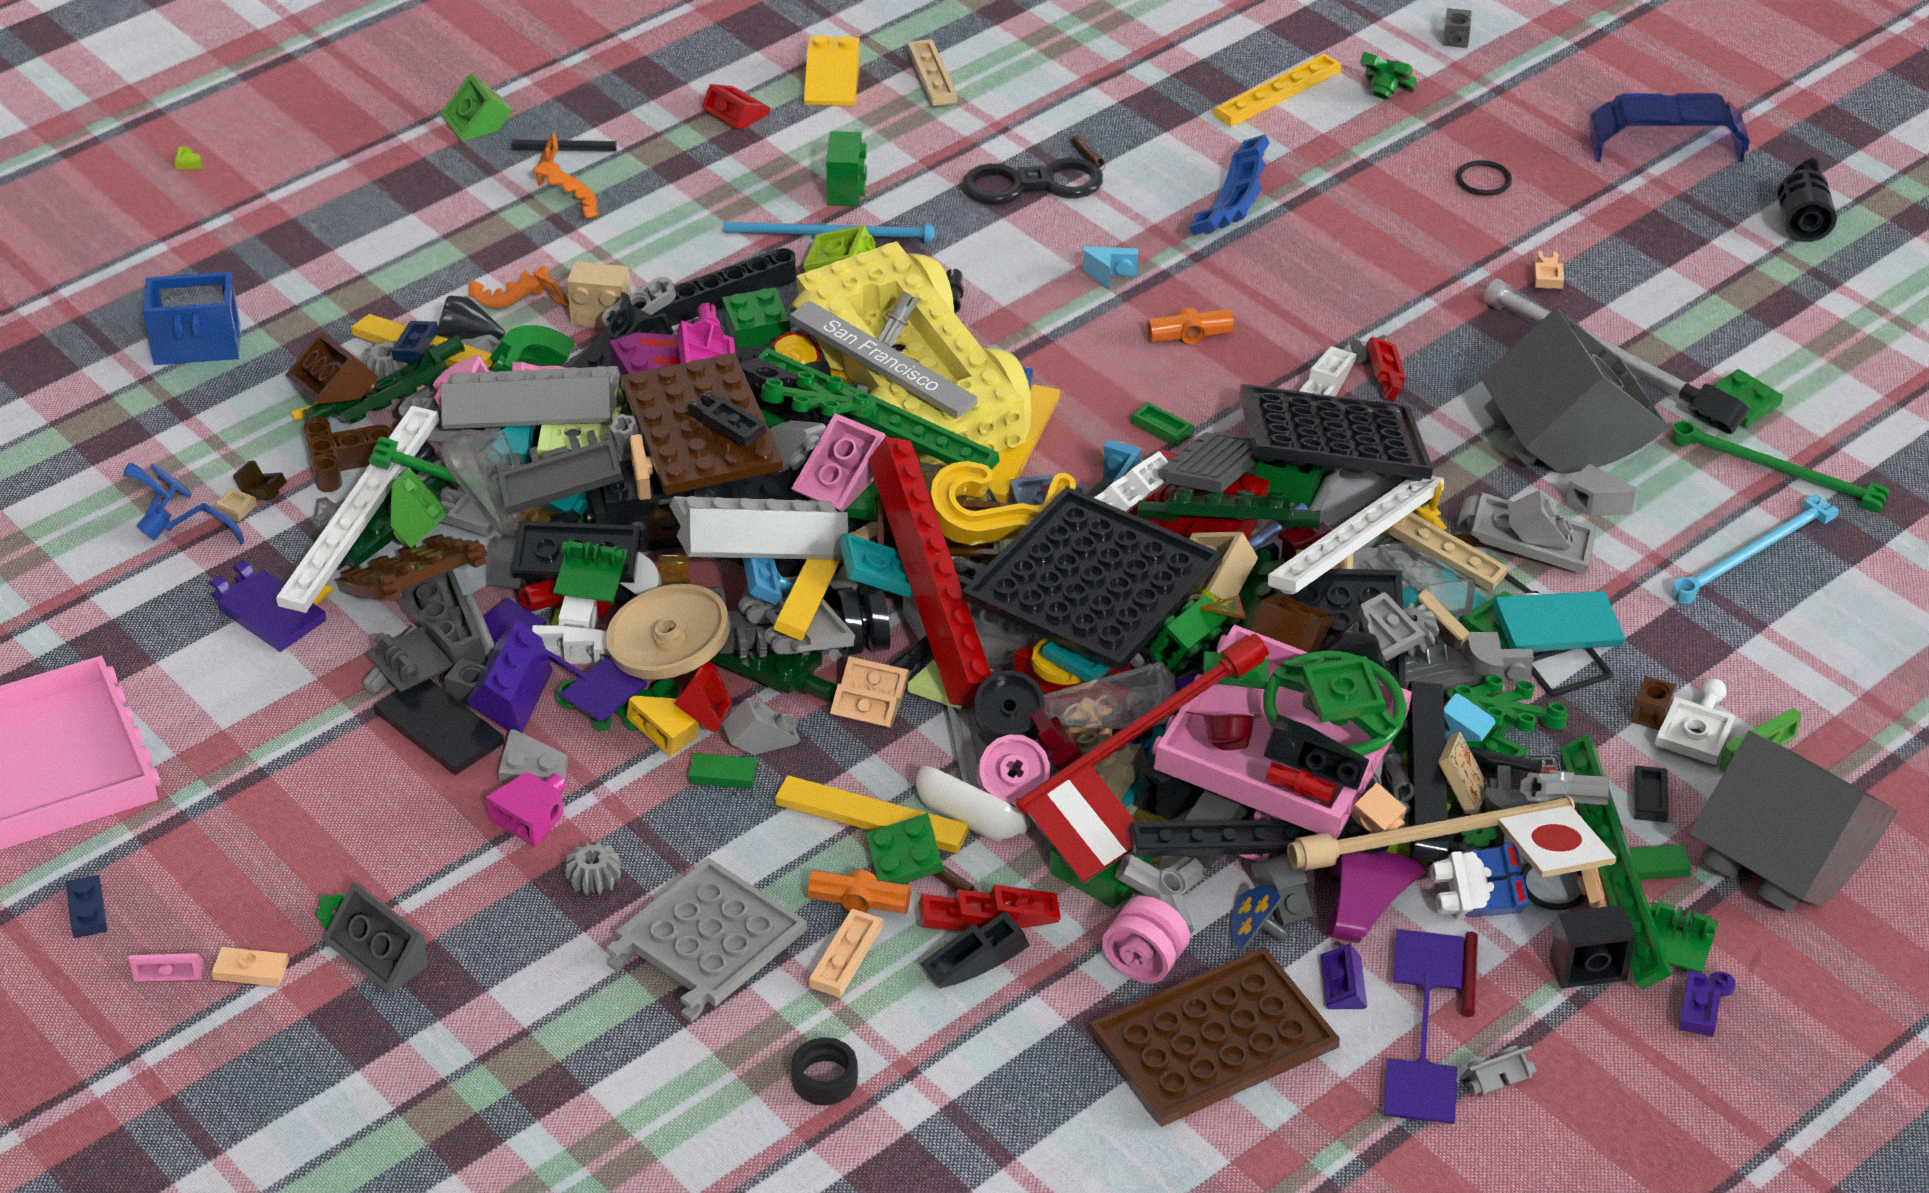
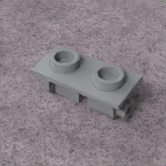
M1515 1045L1500 1051L1497 1058L1488 1060L1486 1056L1477 1058L1467 1064L1468 1069L1459 1079L1461 1081L1470 1078V1082H1468L1469 1091L1472 1095L1478 1094L1479 1096L1502 1089L1504 1085L1499 1076L1502 1074L1508 1086L1529 1080L1532 1074L1536 1073L1533 1061H1527L1525 1057L1532 1048L1528 1046L1518 1050Z

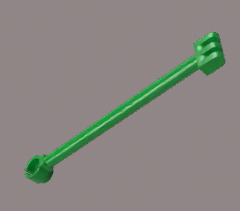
M1678 421L1672 429L1671 437L1673 442L1680 447L1688 446L1690 443L1694 445L1698 443L1862 499L1860 508L1875 513L1881 511L1889 494L1887 487L1874 482H1870L1866 489L1702 433L1700 429L1688 421Z
M385 437L378 438L376 446H374L372 451L373 454L370 455L368 460L371 465L388 470L391 462L503 499L499 485L398 452V442ZM542 505L531 508L552 516L555 515L544 509ZM586 511L578 523H587Z

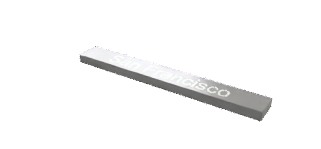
M808 301L790 314L791 323L956 419L977 405V396L812 301Z

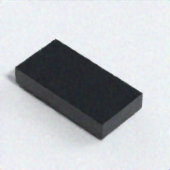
M1635 765L1633 773L1634 819L1667 823V769Z

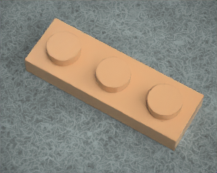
M851 909L810 976L809 988L841 998L883 928L882 918Z

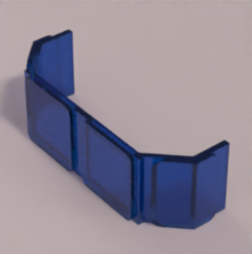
M1624 93L1620 96H1615L1613 101L1606 102L1592 112L1589 120L1590 138L1596 162H1601L1603 144L1626 126H1727L1731 130L1739 162H1743L1750 142L1742 114L1729 101L1726 103L1723 95L1717 93H1678L1676 95Z

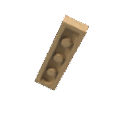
M933 40L908 42V52L932 107L957 103L956 90Z
M1412 512L1390 528L1389 534L1490 592L1507 575L1508 566Z

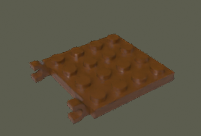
M443 534L427 538V544L416 548V545H414L412 548L409 546L398 550L399 555L392 558L386 555L373 559L371 561L372 565L361 569L360 566L347 569L343 572V577L335 580L339 591L372 600L386 597L387 600L393 601L402 597L400 590L465 564H471L475 568L487 564L485 559L487 553L484 544H480L479 540L473 542L472 540L465 541L462 538L454 539L452 536L444 537Z

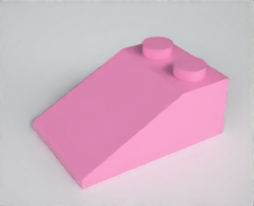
M835 413L821 436L820 443L814 448L792 486V491L815 501H831L836 510L843 512L875 480L868 459L886 435Z

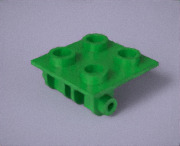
M569 539L568 542L563 541L561 552L564 553V558L553 594L614 603L628 550L619 549V546H614V548L601 546V543L593 545L592 542H587V544L575 542L574 539Z
M1660 900L1658 903L1652 902L1650 910L1668 964L1702 973L1718 928V921L1712 920L1711 915L1706 916L1696 912L1694 917H1691L1693 910L1690 909L1687 916L1681 914L1683 907L1680 906L1676 913L1674 912L1675 906L1663 903Z

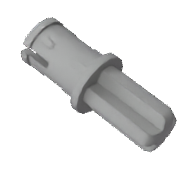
M905 291L902 293L903 295L893 312L888 313L890 317L878 336L879 341L890 347L893 346L904 325L907 326L909 324L907 320L916 304L920 301Z

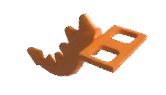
M551 133L538 165L533 168L538 185L542 186L545 177H547L549 184L560 185L565 192L574 191L576 198L583 199L581 203L586 206H582V211L586 218L598 216L599 213L596 211L597 200L593 192L578 179L564 173L560 169L559 164L552 163L558 151L556 134Z
M545 265L541 266L537 271L535 270L532 276L527 271H523L518 283L507 282L506 292L504 293L501 288H497L493 296H491V289L482 292L484 285L474 280L469 282L468 296L475 297L480 304L488 308L498 309L511 306L530 293L541 295L544 289L552 300L569 308L568 298L556 281L548 276V269Z

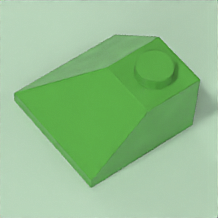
M470 73L441 111V115L462 141L497 132L508 120L513 110L499 94L474 74Z
M408 467L392 483L390 526L394 529L395 537L401 543H407L412 548L432 531L449 511Z

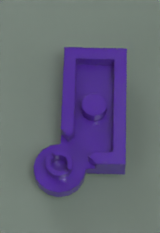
M1689 970L1679 1030L1713 1037L1720 996H1729L1734 992L1736 982L1733 976L1726 972L1718 971L1712 973L1708 978L1704 973Z

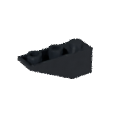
M1278 714L1266 742L1263 757L1299 770H1306L1310 774L1357 791L1369 763V759L1309 725Z

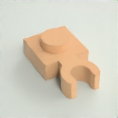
M1543 251L1538 252L1537 262H1535L1534 267L1535 288L1563 289V264L1558 263L1559 255L1557 252H1553L1552 258L1544 257Z

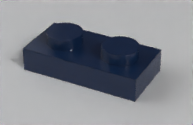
M410 321L391 350L393 360L409 363L420 361L425 354V349L430 346L439 332L437 322Z
M95 875L65 881L73 937L78 938L108 932L100 876Z

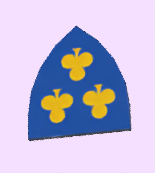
M1256 887L1237 896L1232 913L1231 934L1236 946L1242 952L1260 929H1263L1279 941L1285 940L1288 935L1287 929L1270 918L1271 914L1284 899L1279 892L1271 887Z

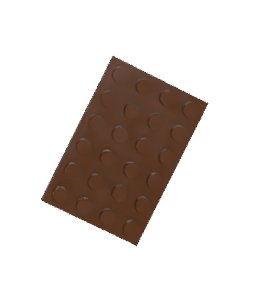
M735 353L692 360L686 363L663 366L657 369L621 376L622 388L665 495L783 470V460L767 424V433L744 447L703 421H697L688 412L687 406L690 402L698 401V403L702 404L700 399L702 394L711 392V394L719 398H725L765 422Z
M1265 946L1093 1020L1089 1026L1090 1033L1161 1127L1337 1049L1340 1044L1339 1036Z

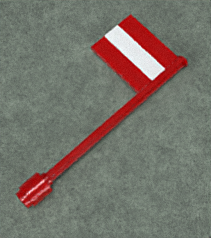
M1257 634L1245 635L1220 652L1222 659L1217 666L1020 799H1015L1014 804L1018 812L1024 815L1028 814L1083 884L1133 851L1128 827L1131 822H1136L1092 767L1226 676L1231 677L1233 675L1235 678L1240 679L1262 664L1264 658L1269 655L1267 646Z

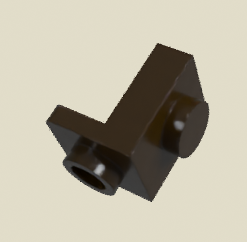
M255 460L248 461L233 475V479L240 491L256 497V500L263 499L268 501L275 498L279 494V489L287 483L282 472L263 474Z

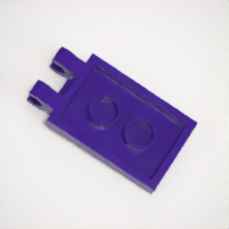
M244 560L233 566V569L239 573L235 577L237 584L233 587H230L222 576H217L209 582L216 589L211 594L217 600L219 610L279 652H282L326 621L325 611L313 603L306 613L279 607L276 597L285 584L265 570L256 574Z

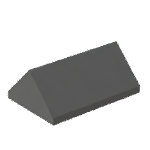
M353 882L322 940L386 992L393 993L429 966L424 934L359 883Z

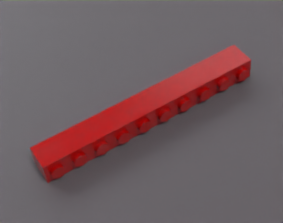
M885 437L868 461L950 705L974 707L977 690L983 681L991 676V672L967 602L962 600V588L910 440Z

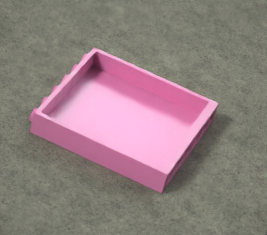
M1234 625L1228 635L1223 634L1220 638L1217 652L1220 653L1245 635L1251 636L1255 632ZM1255 633L1263 640L1269 651V655L1265 657L1268 658V678L1285 660L1289 661L1297 656L1308 653ZM1198 674L1194 680H1196L1202 675ZM1376 679L1386 702L1385 710L1392 717L1393 701L1385 686ZM1215 684L1179 708L1176 716L1171 715L1166 725L1164 736H1158L1153 745L1152 754L1156 755L1154 769L1315 833H1329L1332 838L1336 839L1353 812L1354 804L1362 796L1392 743L1391 741L1383 748L1364 756L1369 759V763L1358 791L1308 773V775L1336 784L1330 803L1327 804L1302 794L1300 796L1294 795L1291 790L1265 782L1272 761L1290 769L1300 770L1263 757L1266 742L1272 729L1264 713V689ZM1281 686L1278 688L1276 708L1279 715L1309 725L1344 746L1372 739V737L1350 720L1343 726L1334 725L1330 721L1321 723L1318 716L1303 707V693ZM1401 688L1405 696L1407 716L1412 692ZM1186 711L1212 715L1259 714L1261 718L1254 719L1252 736L1246 749L1226 751L1216 748L1209 741L1204 717L1202 715L1188 714Z
M102 655L0 686V850L158 800L156 787L160 786L161 783L155 767L149 768L148 766L152 765L149 751L146 746L140 747L143 744V739L139 727H132L131 724H134L135 721L129 705L123 706V704H126V699L121 685L115 687L114 684H118L114 668L113 666H106Z

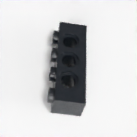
M758 357L740 363L757 404L794 421L823 423L826 427L828 426L833 417L823 415L821 413L822 406L809 409L807 412H798L792 409L793 397L784 396V401L781 403H768L760 398L762 385L770 378L781 380L784 387L807 390L796 385V374ZM845 412V413H841V414H839V415L845 417V416H846V412Z

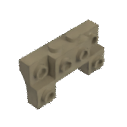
M1088 732L1081 734L1076 742L1085 755L1110 738V734ZM1127 743L1092 768L1121 802L1138 775L1140 765L1145 763L1147 759L1142 744Z

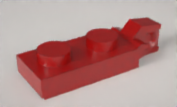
M1372 336L1366 345L1377 382L1383 384L1381 389L1383 397L1394 402L1396 396L1403 390V382L1406 379L1399 353L1395 344Z

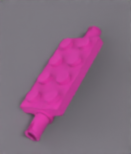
M703 303L699 306L698 315L700 321L693 324L681 321L679 324L677 335L680 364L692 360L735 353L734 338L723 335L720 322L716 319V307L713 304L711 305V311L709 303Z

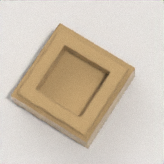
M231 488L214 504V507L227 514L233 520L240 522L257 505L256 497Z

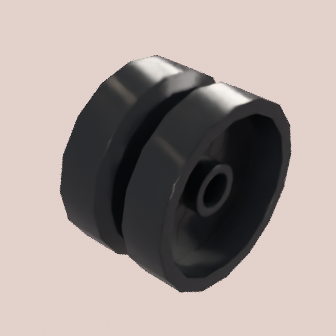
M863 585L860 591V600L853 587L836 589L835 613L855 634L854 646L842 648L845 656L861 654L865 648V639L868 647L873 652L890 649V624L883 589Z
M1013 670L1000 671L987 677L979 686L974 700L976 731L987 745H990L997 738L1009 734L1024 735L1035 741L1037 738L1034 732L1037 728L1028 717L1039 708H1042L1045 712L1044 694L1038 683L1027 674Z

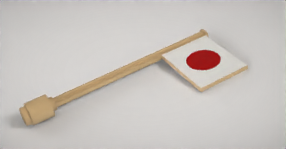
M1565 795L1562 799L1341 840L1332 838L1329 833L1296 838L1295 842L1289 843L1287 848L1291 867L1307 871L1333 866L1336 863V858H1339L1341 854L1499 825L1541 878L1616 863L1614 854L1575 811L1574 800L1569 795Z

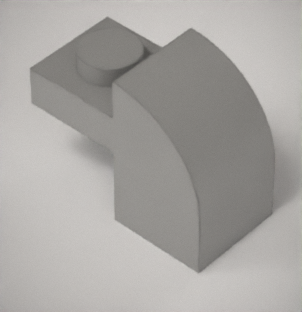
M1470 632L1465 642L1464 659L1476 672L1484 677L1481 684H1484L1487 675H1497L1503 680H1530L1534 660L1532 649H1501L1498 632Z

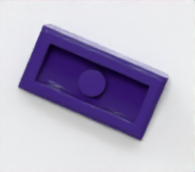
M1349 943L1320 954L1327 1009L1367 1008L1362 959L1352 944Z

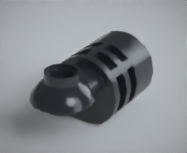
M1815 158L1807 159L1798 165L1791 175L1785 178L1777 188V197L1785 229L1793 239L1801 242H1813L1826 237L1834 229L1837 220L1828 182L1825 176L1822 175L1821 165Z

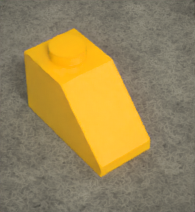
M632 696L628 701L626 718L669 757L698 737L700 723L674 704L675 698Z

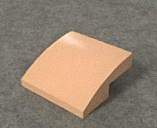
M848 656L842 682L837 685L830 714L891 728L900 707L910 671L904 668Z

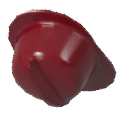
M1186 711L1188 714L1202 715L1209 741L1216 748L1226 751L1246 749L1252 736L1254 719L1261 718L1259 714L1212 715Z

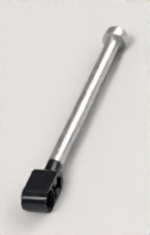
M1500 279L1492 281L1484 295V302L1499 310L1505 307L1536 324L1550 313L1546 309L1513 293L1511 285ZM1590 333L1621 357L1632 374L1689 403L1687 408L1695 417L1727 434H1733L1750 411L1742 401L1710 384H1704L1701 389H1698Z

